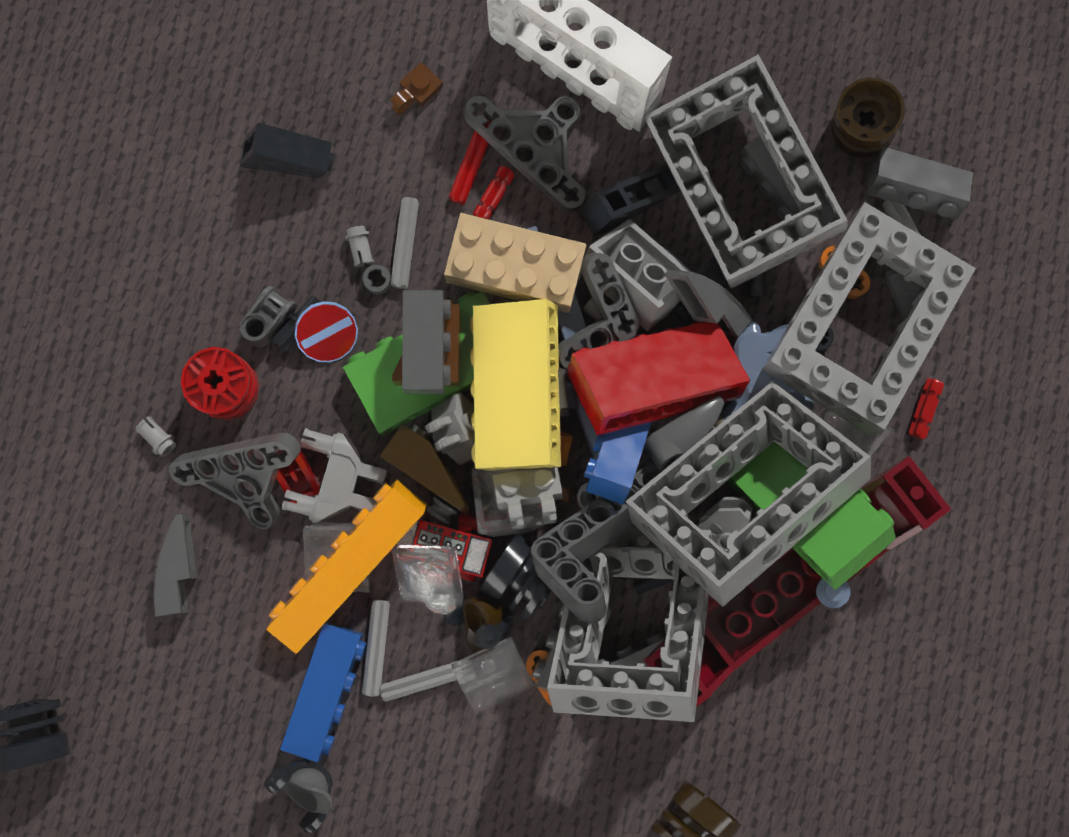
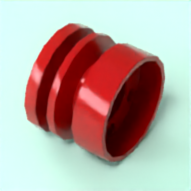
M210 347L200 350L189 358L182 370L180 384L183 396L192 407L215 419L231 420L241 417L252 408L258 398L259 381L257 373L247 361L226 348ZM217 376L223 379V382L218 383L216 388L212 386V382L217 381Z

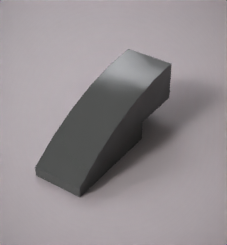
M668 270L664 274L694 321L719 323L725 336L739 337L751 322L752 318L741 303L729 291L713 280L691 271Z
M175 515L161 548L155 574V617L189 612L185 580L197 578L190 515Z

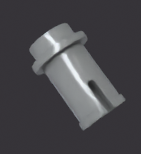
M355 226L347 229L345 240L350 243L354 267L365 266V263L367 265L373 264L374 260L372 259L367 239L370 235L369 231L365 230V226Z
M146 417V421L143 419L136 426V432L153 447L154 454H160L164 457L170 454L176 447L174 436L172 434L167 435L152 417Z

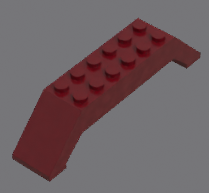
M910 456L905 457L861 487L870 498V504L877 511L883 509L893 519L896 539L849 578L847 582L886 552L920 531L926 530L951 510ZM790 548L723 607L714 598L708 601L696 707L711 697L712 693L735 669L821 604L816 594V587L822 577L793 548ZM666 638L643 659L648 667L662 668L660 652L661 647H665Z

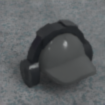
M308 759L298 760L286 767L276 768L266 778L263 786L270 793H275L282 788L297 805L307 810L308 812L300 822V827L304 832L312 833L320 827L326 818V814L332 809L330 793L333 781L329 771L322 767L323 764Z

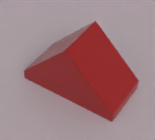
M301 448L300 454L289 466L279 468L276 479L285 493L288 489L292 492L312 497L319 494L320 486Z

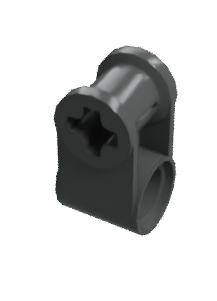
M272 285L266 287L240 323L242 336L252 346H266L279 329L287 323L289 315L295 312L297 303L294 301L289 302L276 293V288ZM254 325H264V331L260 336H250V330Z

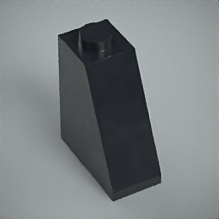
M258 122L244 138L239 167L320 178L332 168L334 153H330L332 142Z

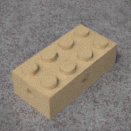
M460 213L444 276L446 283L517 301L547 299L558 305V311L570 314L582 261L585 256L586 244Z

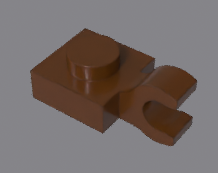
M420 62L399 82L403 90L397 92L390 99V102L393 104L391 108L401 115L415 101L422 107L443 87V82Z

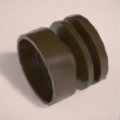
M872 77L856 80L846 87L838 99L831 124L834 141L840 149L852 157L869 158L878 155L882 147L888 148L904 118L905 105L901 93L893 84L881 78ZM866 119L870 121V125L866 124L864 127L859 124L860 121L864 122Z
M684 780L672 797L675 804L681 809V812L677 815L664 808L661 814L671 823L670 827L656 819L651 828L660 837H733L741 824L709 797L705 799V794Z

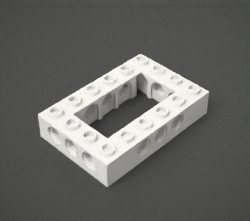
M487 0L489 31L494 40L502 45L510 44L516 48V53L527 62L535 61L541 65V70L552 79L559 77L566 82V87L572 93L578 96L584 94L590 98L592 105L597 110L603 113L609 111L617 117L616 120L621 126L628 130L634 128L640 132L646 123L644 116L654 111L660 104L672 56L588 0ZM545 5H552L556 10L545 12L541 8ZM572 23H579L583 26V28L581 30L574 31L571 30L568 27V25ZM606 41L611 46L607 49H600L595 43ZM550 43L555 46V49L544 51L540 47L543 44ZM570 60H575L581 65L577 68H569L566 63ZM601 77L606 83L597 86L591 82V79Z

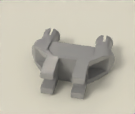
M305 428L303 436L306 439H301L300 447L327 454V458H329L319 495H316L315 498L287 489L284 497L297 503L283 500L281 509L307 515L313 523L325 521L349 508L361 511L365 507L367 510H370L376 501L354 493L358 478L384 484L387 470L361 463L342 433L329 436Z

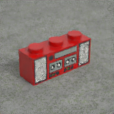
M418 519L389 552L396 554L394 560L413 565L414 560L417 559L427 562L425 569L444 574L445 568L458 571L457 578L475 582L476 576L484 577L493 540Z

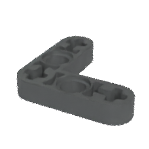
M591 253L585 256L582 261L581 273L601 319L558 344L559 367L567 370L570 362L565 360V357L568 356L567 349L574 351L580 348L592 349L590 337L594 332L599 331L602 334L603 343L601 346H604L612 341L622 342L629 340L638 331L639 322L613 261L606 254ZM595 262L602 263L599 273L592 272V269L596 266ZM602 278L609 279V281L603 282ZM612 287L616 291L617 296L615 302L608 306L604 302L603 296L604 292ZM614 311H617L618 315H616V314H610V313H611V312H614ZM620 319L627 320V323L624 325L625 331L618 330V326L621 325Z

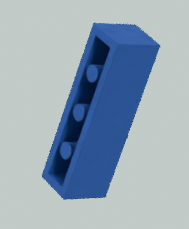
M651 422L597 436L593 446V451L598 452L596 460L589 459L584 473V477L589 479L586 492L622 505L624 504L635 477Z
M330 622L323 624L280 750L314 762H319L323 755L329 756L335 737L330 735L334 723L340 724L346 705L341 704L344 693L351 692L356 679V674L352 673L355 660H362L367 643L362 641L363 633Z

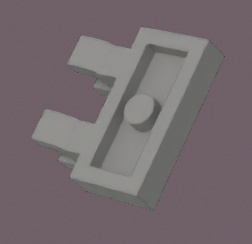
M558 467L525 469L493 475L498 509L508 508L511 530L524 528L521 507L523 505L540 503L544 524L557 522L554 500L563 499Z

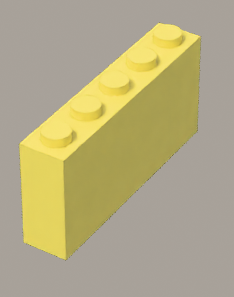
M547 299L473 306L470 329L473 334L474 348L471 349L470 359L474 366V380L471 382L474 412L471 416V425L475 431V444L472 446L471 454L475 468L497 471L561 467L558 305Z

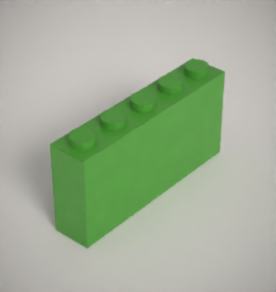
M471 291L458 299L461 309L460 387L445 386V394H405L402 386H395L392 382V374L402 356L403 334L395 339L392 336L387 337L375 345V350L367 354L365 352L357 353L347 360L349 364L345 365L343 369L382 437L401 427L402 424L405 425L425 414L451 396L463 393L471 388V382L474 380V366L471 363L470 352L474 348V342L470 329V319L473 316V306L490 305L484 292L476 294L475 291Z
M773 442L727 480V482L741 497H745L757 512L761 508L765 510L782 495L781 491L786 487L790 489L804 477L808 468L776 442ZM861 488L792 547L834 590L838 589L896 539L893 519L883 509L877 511L870 504V498Z

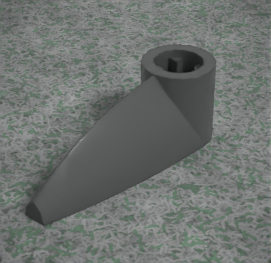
M720 395L683 414L646 439L643 449L660 472L708 434L725 404Z

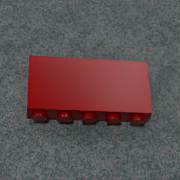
M699 321L690 326L677 329L668 328L663 332L651 335L642 334L634 339L622 342L612 341L604 346L592 349L582 348L572 353L566 371L597 436L689 412L719 395L724 403L740 399L750 382V378L719 323Z

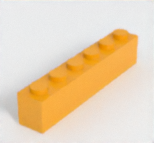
M398 479L391 486L385 483L373 497L376 503L370 510L364 507L352 520V523L355 525L348 534L342 531L331 544L334 550L327 557L322 554L310 567L313 573L305 581L301 577L291 588L289 593L292 597L286 603L279 601L268 616L272 620L266 630L295 654L302 649L424 514L427 504Z

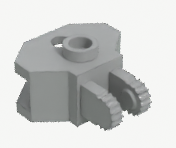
M462 393L455 394L431 409L432 422L425 426L428 433H433L436 450L442 451L443 454L447 453L459 465L471 461L472 446L475 444V431L471 425L474 404Z
M723 497L701 515L697 527L701 530H711L712 540L728 554L727 538L735 530L739 532L751 522L753 505L745 497Z

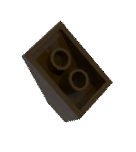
M402 424L380 457L470 517L473 511L440 451H437L435 446L432 445L434 443L433 438L415 424L411 429Z

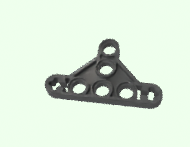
M475 96L469 99L464 110V117L466 122L559 209L570 213L576 211L582 205L585 199V192L582 186L569 175L567 131L575 123L580 113L579 104L576 100L564 96L558 98L546 111L499 110L489 99L483 96ZM561 105L570 107L573 117L567 120L560 118L557 114V107ZM482 107L485 109L484 117L482 115L477 117L472 115L474 108L479 109ZM494 117L495 119L491 122L489 128L486 129L484 126H486L487 120L490 121ZM497 126H504L508 129L510 137L504 141L498 140L493 134V129ZM540 126L550 128L553 138L547 141L540 139L537 136V128ZM521 147L530 149L533 155L532 160L522 162L517 158L516 150ZM544 168L552 170L555 174V181L552 183L543 182L539 177V171ZM560 180H562L564 184L562 185L561 189L559 188L557 193H555L553 189H555L559 184ZM571 191L575 192L576 196L574 200L576 201V203L573 200L567 203L564 200L566 196L565 192L567 194H569Z
M277 433L183 453L170 464L169 473L172 479L180 485L201 484L238 504L254 526L260 529H267L271 527L280 515V509L271 494L279 468L289 466L300 454L301 447L297 439L292 435ZM252 449L259 451L263 455L264 460L255 457ZM227 455L235 457L239 465L232 463ZM203 460L209 461L215 470L208 468ZM243 481L249 483L255 492L249 491L243 485ZM257 508L266 511L269 518L262 516Z

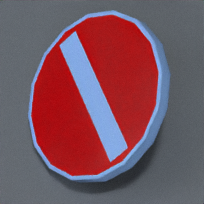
M322 301L310 305L300 314L295 323L294 336L298 348L306 357L317 362L330 363L340 360L351 352L357 342L358 327L354 316L346 307L336 302Z

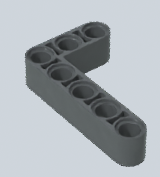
M647 466L635 473L631 489L623 505L599 497L538 538L531 547L535 571L538 577L582 622L590 624L600 621L606 614V603L602 584L581 562L635 526L630 520L626 501L661 473L656 466Z

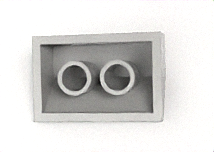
M630 219L589 246L585 256L591 253H602L611 258L636 313L638 322L647 332L666 318L681 301L664 274L668 270H689ZM595 262L596 266L592 269V272L599 273L602 263ZM602 278L603 282L609 281V279ZM610 287L604 293L615 302L616 291Z

